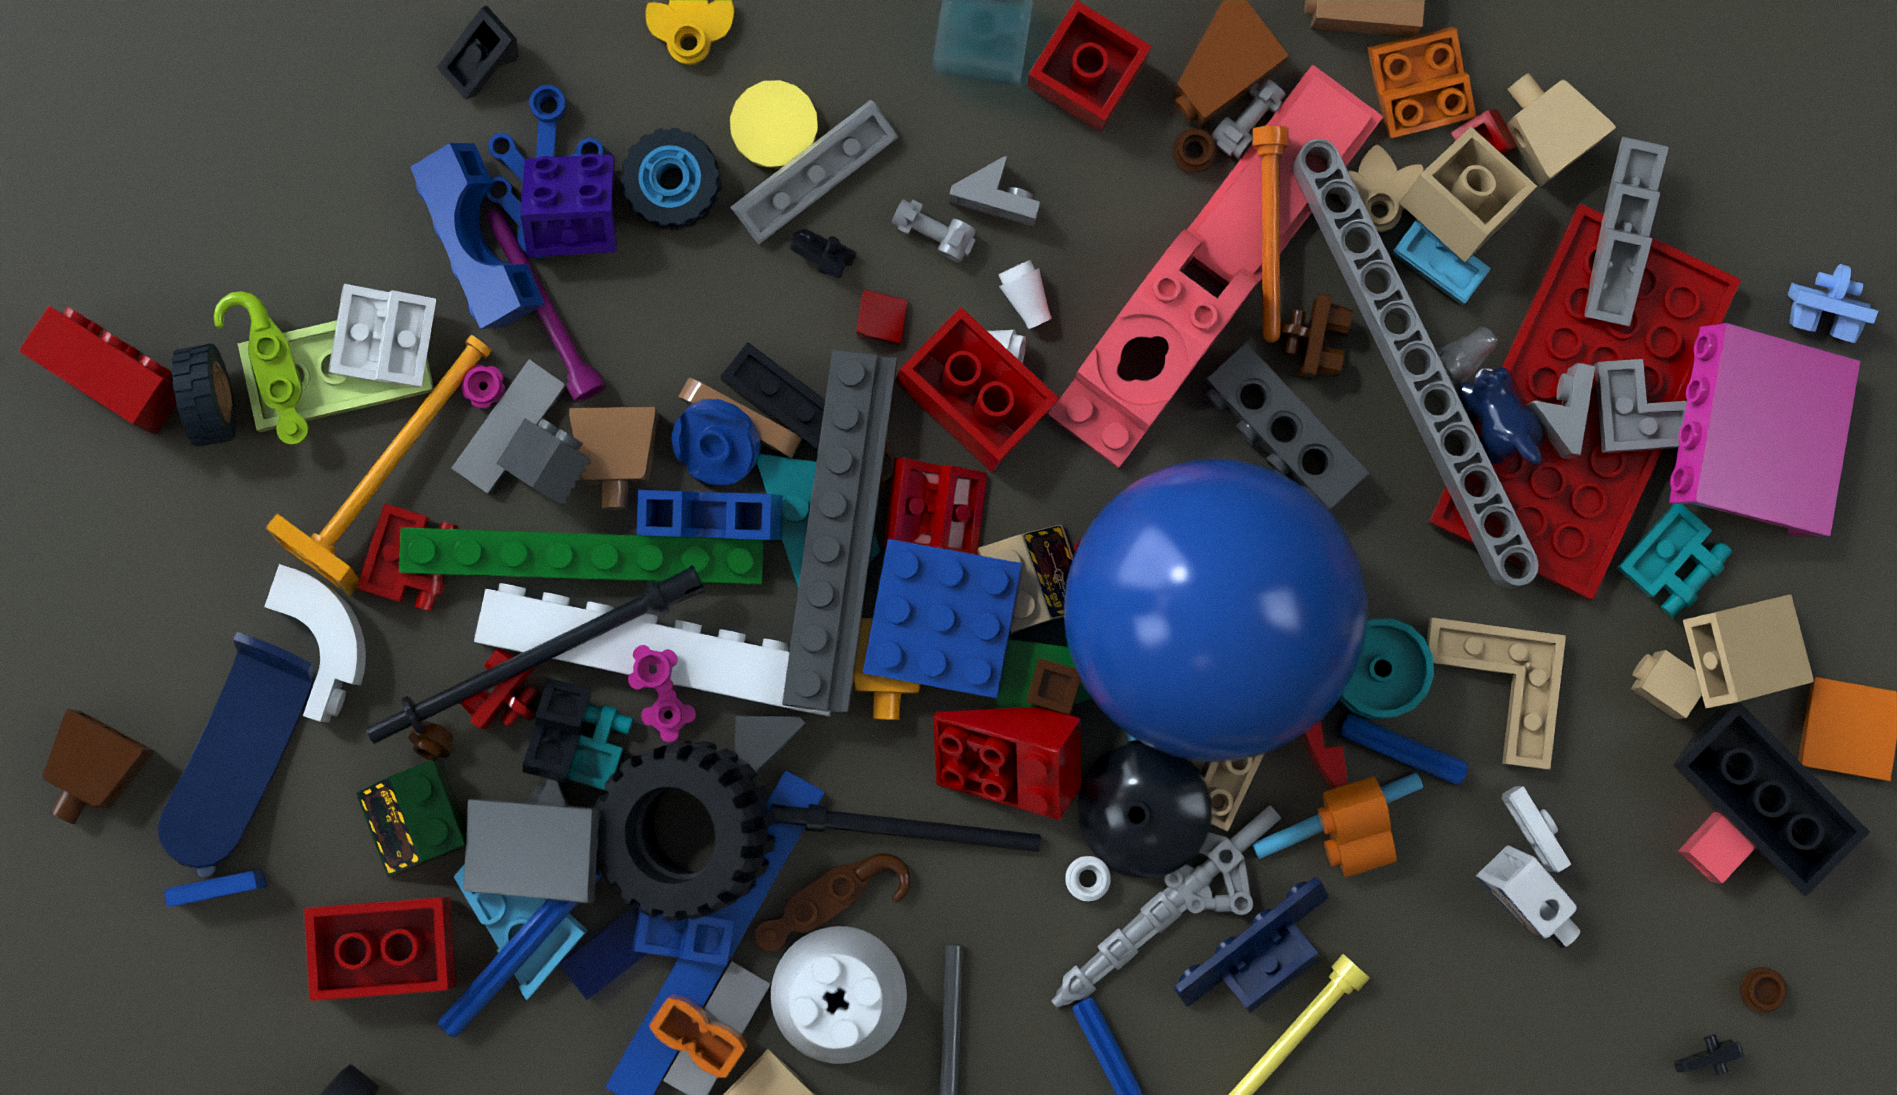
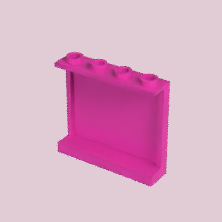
M1728 323L1700 327L1699 336L1694 344L1695 359L1691 380L1686 389L1687 404L1684 421L1678 434L1679 449L1676 466L1670 479L1672 489L1669 503H1691L1788 528L1789 534L1800 537L1831 536L1860 361Z

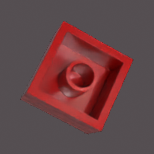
M1075 0L1029 72L1027 87L1102 133L1147 62L1152 46L1080 1Z

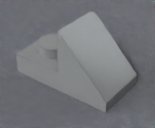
M1007 156L996 160L951 186L949 193V203L1034 227L1040 201L1033 200L1032 193L1020 188L1008 187L1007 192L999 190Z
M1576 363L1568 369L1567 374H1561L1556 397L1557 400H1562V405L1533 401L1526 406L1537 416L1543 433L1561 458L1571 460L1581 455L1595 366Z

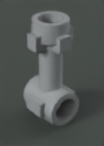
M1265 78L1260 85L1256 83L1249 91V94L1254 99L1235 122L1229 117L1224 118L1213 132L1211 137L1217 142V148L1230 157L1233 154L1238 159H1241L1253 144V136L1249 133L1267 110L1276 113L1281 107V100L1285 93L1273 81Z
M903 199L891 222L898 226L899 232L908 236L910 231L914 229L940 242L937 252L952 261L961 263L964 256L968 257L976 241L973 238L976 229L958 219H953L948 227L920 213L923 204L912 200L910 203Z

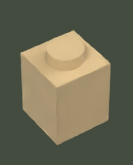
M1667 650L1655 652L1653 656L1646 654L1632 674L1637 680L1631 687V690L1674 719L1687 718L1702 695L1696 670Z

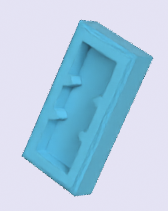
M1417 219L1391 253L1461 306L1468 301L1491 269L1474 255L1464 262Z

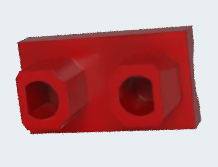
M497 648L486 661L484 667L488 670L515 657V655ZM537 666L498 684L491 694L484 691L461 702L460 704L472 715L469 721L479 729L487 730L508 704L510 707L500 718L505 725L511 727L520 715L532 722L536 712L528 705L538 692L530 685H527L518 697L515 694Z

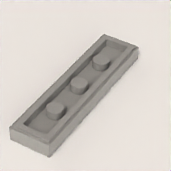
M869 100L730 208L759 245L899 137L875 102Z

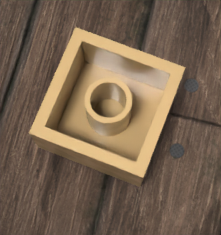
M1470 127L1419 175L1399 203L1460 259L1466 262L1518 211L1536 189L1537 185L1476 130Z

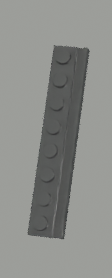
M832 350L782 700L783 706L849 714L898 364L897 357L886 358L873 354Z

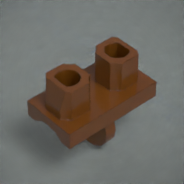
M1319 293L1317 299L1313 300L1308 328L1303 327L1306 312L1301 310H1293L1290 324H1280V337L1287 339L1285 354L1297 356L1300 342H1305L1297 378L1311 380L1315 375L1338 376L1341 373L1345 351L1324 347L1322 344L1325 332L1347 336L1353 310L1331 303V295Z

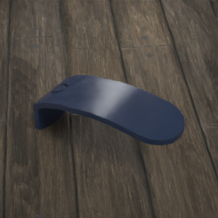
M239 632L236 633L233 639L237 655L224 688L182 776L162 811L158 823L159 842L167 855L180 865L203 868L214 866L227 859L237 848L277 770L299 722L316 678L312 663L273 644Z

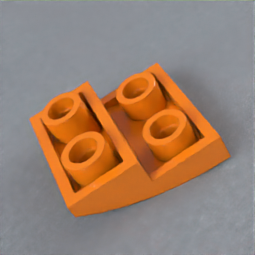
M1449 27L1367 47L1377 96L1390 138L1476 118L1469 74L1464 72L1456 28Z

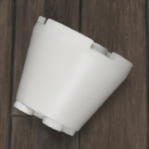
M826 927L813 931L797 940L778 963L771 985L772 1011L784 1037L801 1053L826 1063H851L867 1058L879 1051L896 1033L906 1008V981L897 957L879 938L855 927ZM838 987L846 991L844 999L850 1004L847 1007H839L834 1014H831L826 1010L829 1001L824 993L826 991L834 993Z

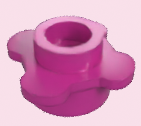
M640 645L633 651V658L635 659L633 672L628 677L630 686L636 690L648 687L655 689L660 694L668 693L673 687L670 677L672 667L678 662L677 655L670 649L658 652L650 650L646 645ZM651 665H655L657 667V672L655 674H651L649 672V667Z
M673 689L666 694L658 693V700L651 707L645 708L641 714L643 723L654 726L660 732L661 739L666 742L677 740L679 730L686 723L693 722L696 716L694 707L684 705L677 698V694ZM666 711H671L673 713V717L671 719H666L664 717Z

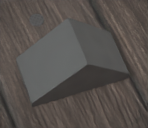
M735 716L734 753L738 754L736 764L742 766L749 763L758 773L807 723L801 717Z

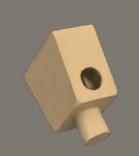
M1527 73L1508 88V91L1521 106L1522 110L1509 121L1507 127L1540 187L1604 140L1616 128L1603 113L1563 79L1544 93L1533 77Z

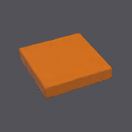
M1813 677L1814 682L1809 685L1798 761L1808 768L1881 781H1891L1897 742V691Z

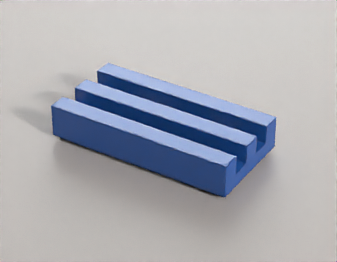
M255 870L166 889L167 891H164L167 907H173L265 888L267 884L264 872Z

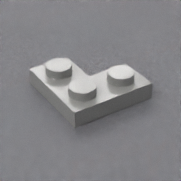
M1643 359L1604 361L1594 364L1602 453L1679 448L1678 434L1684 421L1687 401L1647 404Z

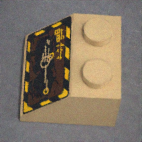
M1062 524L1019 534L978 548L977 553L980 556L1023 564L1010 635L1064 618L1065 586L1073 555Z

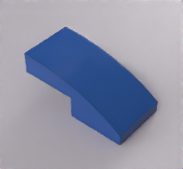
M639 905L632 951L727 966L734 920L705 916L695 920H691L688 917L679 922L666 921L663 914L653 918L641 913V905Z

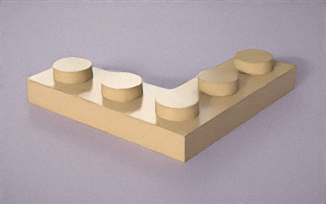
M1429 618L1426 642L1433 655V664L1513 675L1502 764L1550 770L1566 635Z

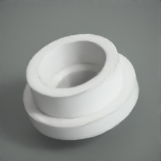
M1083 856L1077 858L1069 865L1065 881L1069 892L1074 897L1082 901H1094L1101 898L1107 892L1111 876L1108 867L1102 860L1093 856ZM1084 870H1092L1096 874V882L1091 887H1084L1079 881V876Z

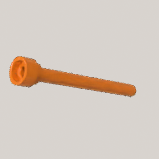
M1283 126L1253 128V148L1257 149V156L1262 157V335L1270 343L1276 342L1280 338V157L1284 156V148L1289 146L1288 128Z

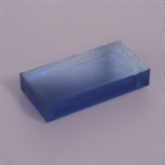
M634 908L630 909L560 963V966L586 1000L590 999L648 954L632 951L638 913Z

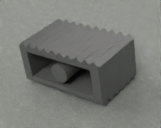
M525 418L497 464L535 490L557 503L563 504L566 503L565 497L571 495L570 489L576 487L575 481L581 479L580 473L586 472L585 465L590 464V459L578 451L583 444L579 440L543 418L538 426Z

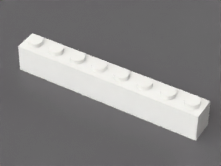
M499 583L498 591L485 589L474 642L523 653L613 610L614 607L589 601L587 602L586 609L568 606L569 597L543 592L542 600L524 597L526 588ZM646 613L552 658L630 675L633 672L635 662L633 651L638 646L646 645L650 650L658 652L670 649L678 658L677 664L672 667L670 677L673 685L831 717L832 711L827 712L783 706L782 700L790 644L764 638L762 646L744 643L746 635L742 633L719 629L718 637L700 634L702 625L675 620L674 628L657 625L658 616ZM651 665L649 667V672L651 674H655L657 672V667L655 665Z

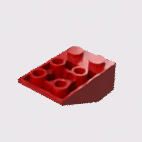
M1042 707L936 712L933 715L937 785L1060 821L1081 788V718Z

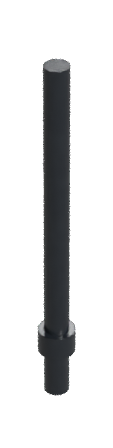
M808 803L807 808L778 804L771 805V810L775 811L776 823L805 826V831L824 832V828L1032 852H1039L1041 835L1034 833L827 810V805Z

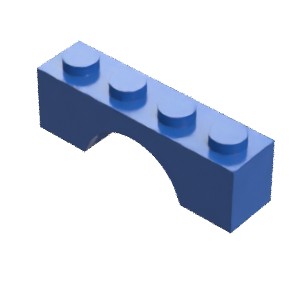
M449 143L411 166L410 168L416 180V189L428 207L434 221V231L444 244L451 260V270L461 283L469 302L470 314L477 321L480 329L506 327L545 305L528 264H511L499 259L491 252L483 239L479 223L480 207L486 192L493 183L476 144Z

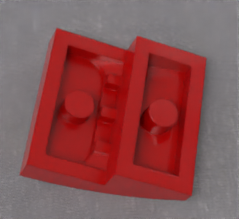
M895 458L883 547H887L888 539L977 555L987 473L952 465L941 466L907 458Z

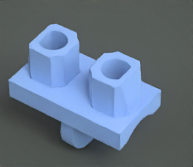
M1842 264L1837 266L1833 275L1822 272L1818 273L1815 285L1828 288V292L1791 283L1788 296L1794 301L1789 322L1792 326L1815 332L1822 311L1832 312L1836 316L1829 334L1835 338L1856 343L1866 322L1874 324L1878 310L1870 308L1869 303L1844 297L1845 293L1860 296L1863 283L1850 280L1851 268Z

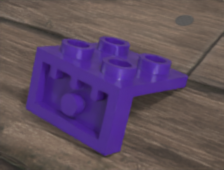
M613 155L542 156L539 158H528L524 161L520 216L527 257L617 252V235L613 213Z

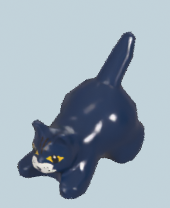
M1499 367L1496 370L1482 369L1476 374L1474 384L1463 382L1459 385L1457 391L1460 400L1477 417L1481 424L1479 440L1492 464L1499 465L1505 461L1506 457L1518 453L1526 461L1535 465L1542 461L1538 449L1544 439L1542 427L1537 416L1530 409L1522 405L1516 394L1508 369Z

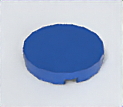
M703 399L691 404L675 422L671 436L673 451L679 463L682 460L689 468L687 472L695 479L715 486H729L744 478L756 465L761 450L759 432L751 418L736 405L721 399Z

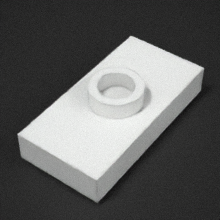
M1514 786L1501 794L1503 802L1545 870L1559 873L1572 865L1554 837V834L1558 832L1555 822L1545 809L1538 811L1524 786Z

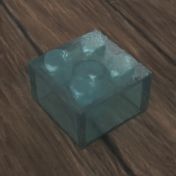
M942 0L933 57V73L1020 86L1033 0Z

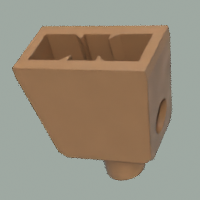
M655 407L569 408L573 437L583 443L578 451L590 459V464L585 465L586 472L580 473L581 480L585 484H601L602 509H628L629 484L648 483L659 412Z

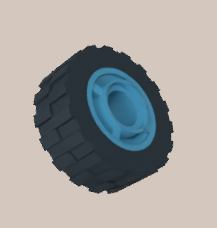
M660 128L654 130L655 132L652 134L643 135L639 138L640 141L636 145L633 144L630 147L627 159L623 160L622 168L624 170L623 175H621V184L624 187L625 192L623 193L626 200L643 220L654 224L655 227L662 229L668 227L672 230H680V227L683 226L691 227L696 225V221L701 218L705 219L710 214L709 210L712 206L715 207L718 201V192L721 191V170L716 157L703 140L701 141L695 134L689 131L687 133L682 132L680 128H671V130ZM672 168L681 170L683 180L677 188L667 190L661 187L660 179L666 170Z

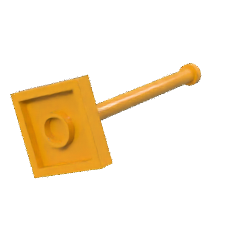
M470 335L465 341L467 347L319 535L314 533L311 537L307 536L279 514H276L266 527L280 546L349 596L356 590L359 578L350 566L333 555L337 550L334 544L463 382L466 374L474 368L481 357L486 359L492 352L485 343L473 335Z

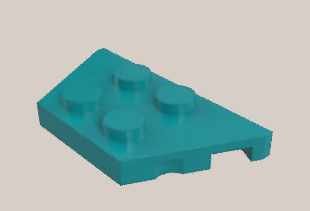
M759 454L757 465L767 494L783 495L782 541L799 588L816 462ZM875 533L870 563L881 553Z

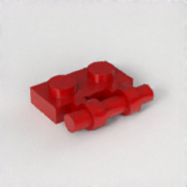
M384 503L356 589L402 603L407 587H413L420 590L414 607L432 612L436 596L442 595L445 583L441 582L443 575L425 574L421 576L399 573L400 529L427 528L430 518ZM442 521L439 529H458L459 526Z

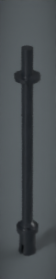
M691 565L688 569L659 583L652 580L646 583L647 588L644 589L642 596L417 704L408 696L402 698L404 710L366 728L370 740L375 744L413 726L417 734H422L425 732L424 720L648 612L655 614L660 612L661 616L669 613V607L700 592H705L695 567Z

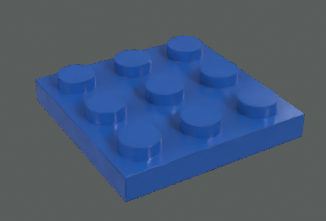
M888 539L863 673L998 699L1023 564Z

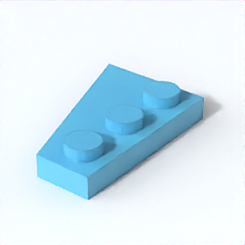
M464 864L456 873L454 879L480 923L485 924L499 948L497 951L500 953L547 899L464 891ZM570 913L515 972L514 975L520 983L518 987L526 1000L536 992L588 931Z

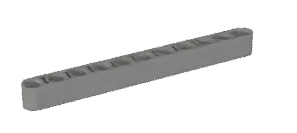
M1310 140L1303 146L1293 163V172L1297 183L1490 578L1496 585L1505 589L1526 585L1538 573L1539 563L1524 529L1338 150L1327 140ZM1314 154L1322 157L1326 163V171L1317 173L1310 170L1306 165V156ZM1330 194L1342 197L1346 205L1345 212L1335 213L1329 210L1326 206L1325 197ZM1349 234L1360 236L1365 243V252L1354 253L1350 251L1345 244V236ZM1376 274L1381 277L1385 284L1384 293L1377 294L1369 291L1365 285V275ZM1396 314L1404 322V332L1402 334L1390 332L1385 326V315ZM1407 354H1415L1421 358L1424 364V372L1422 374L1415 375L1406 369L1404 359ZM1427 394H1434L1442 400L1444 405L1442 415H1433L1427 411L1424 405V399ZM1452 434L1460 438L1463 443V453L1461 456H1453L1447 452L1444 446L1446 435ZM1467 475H1475L1481 480L1483 493L1480 497H1473L1465 490L1464 480ZM1487 515L1496 516L1502 522L1503 532L1500 538H1494L1485 531L1484 521ZM1509 555L1515 556L1522 563L1523 571L1519 579H1513L1505 572L1504 562Z

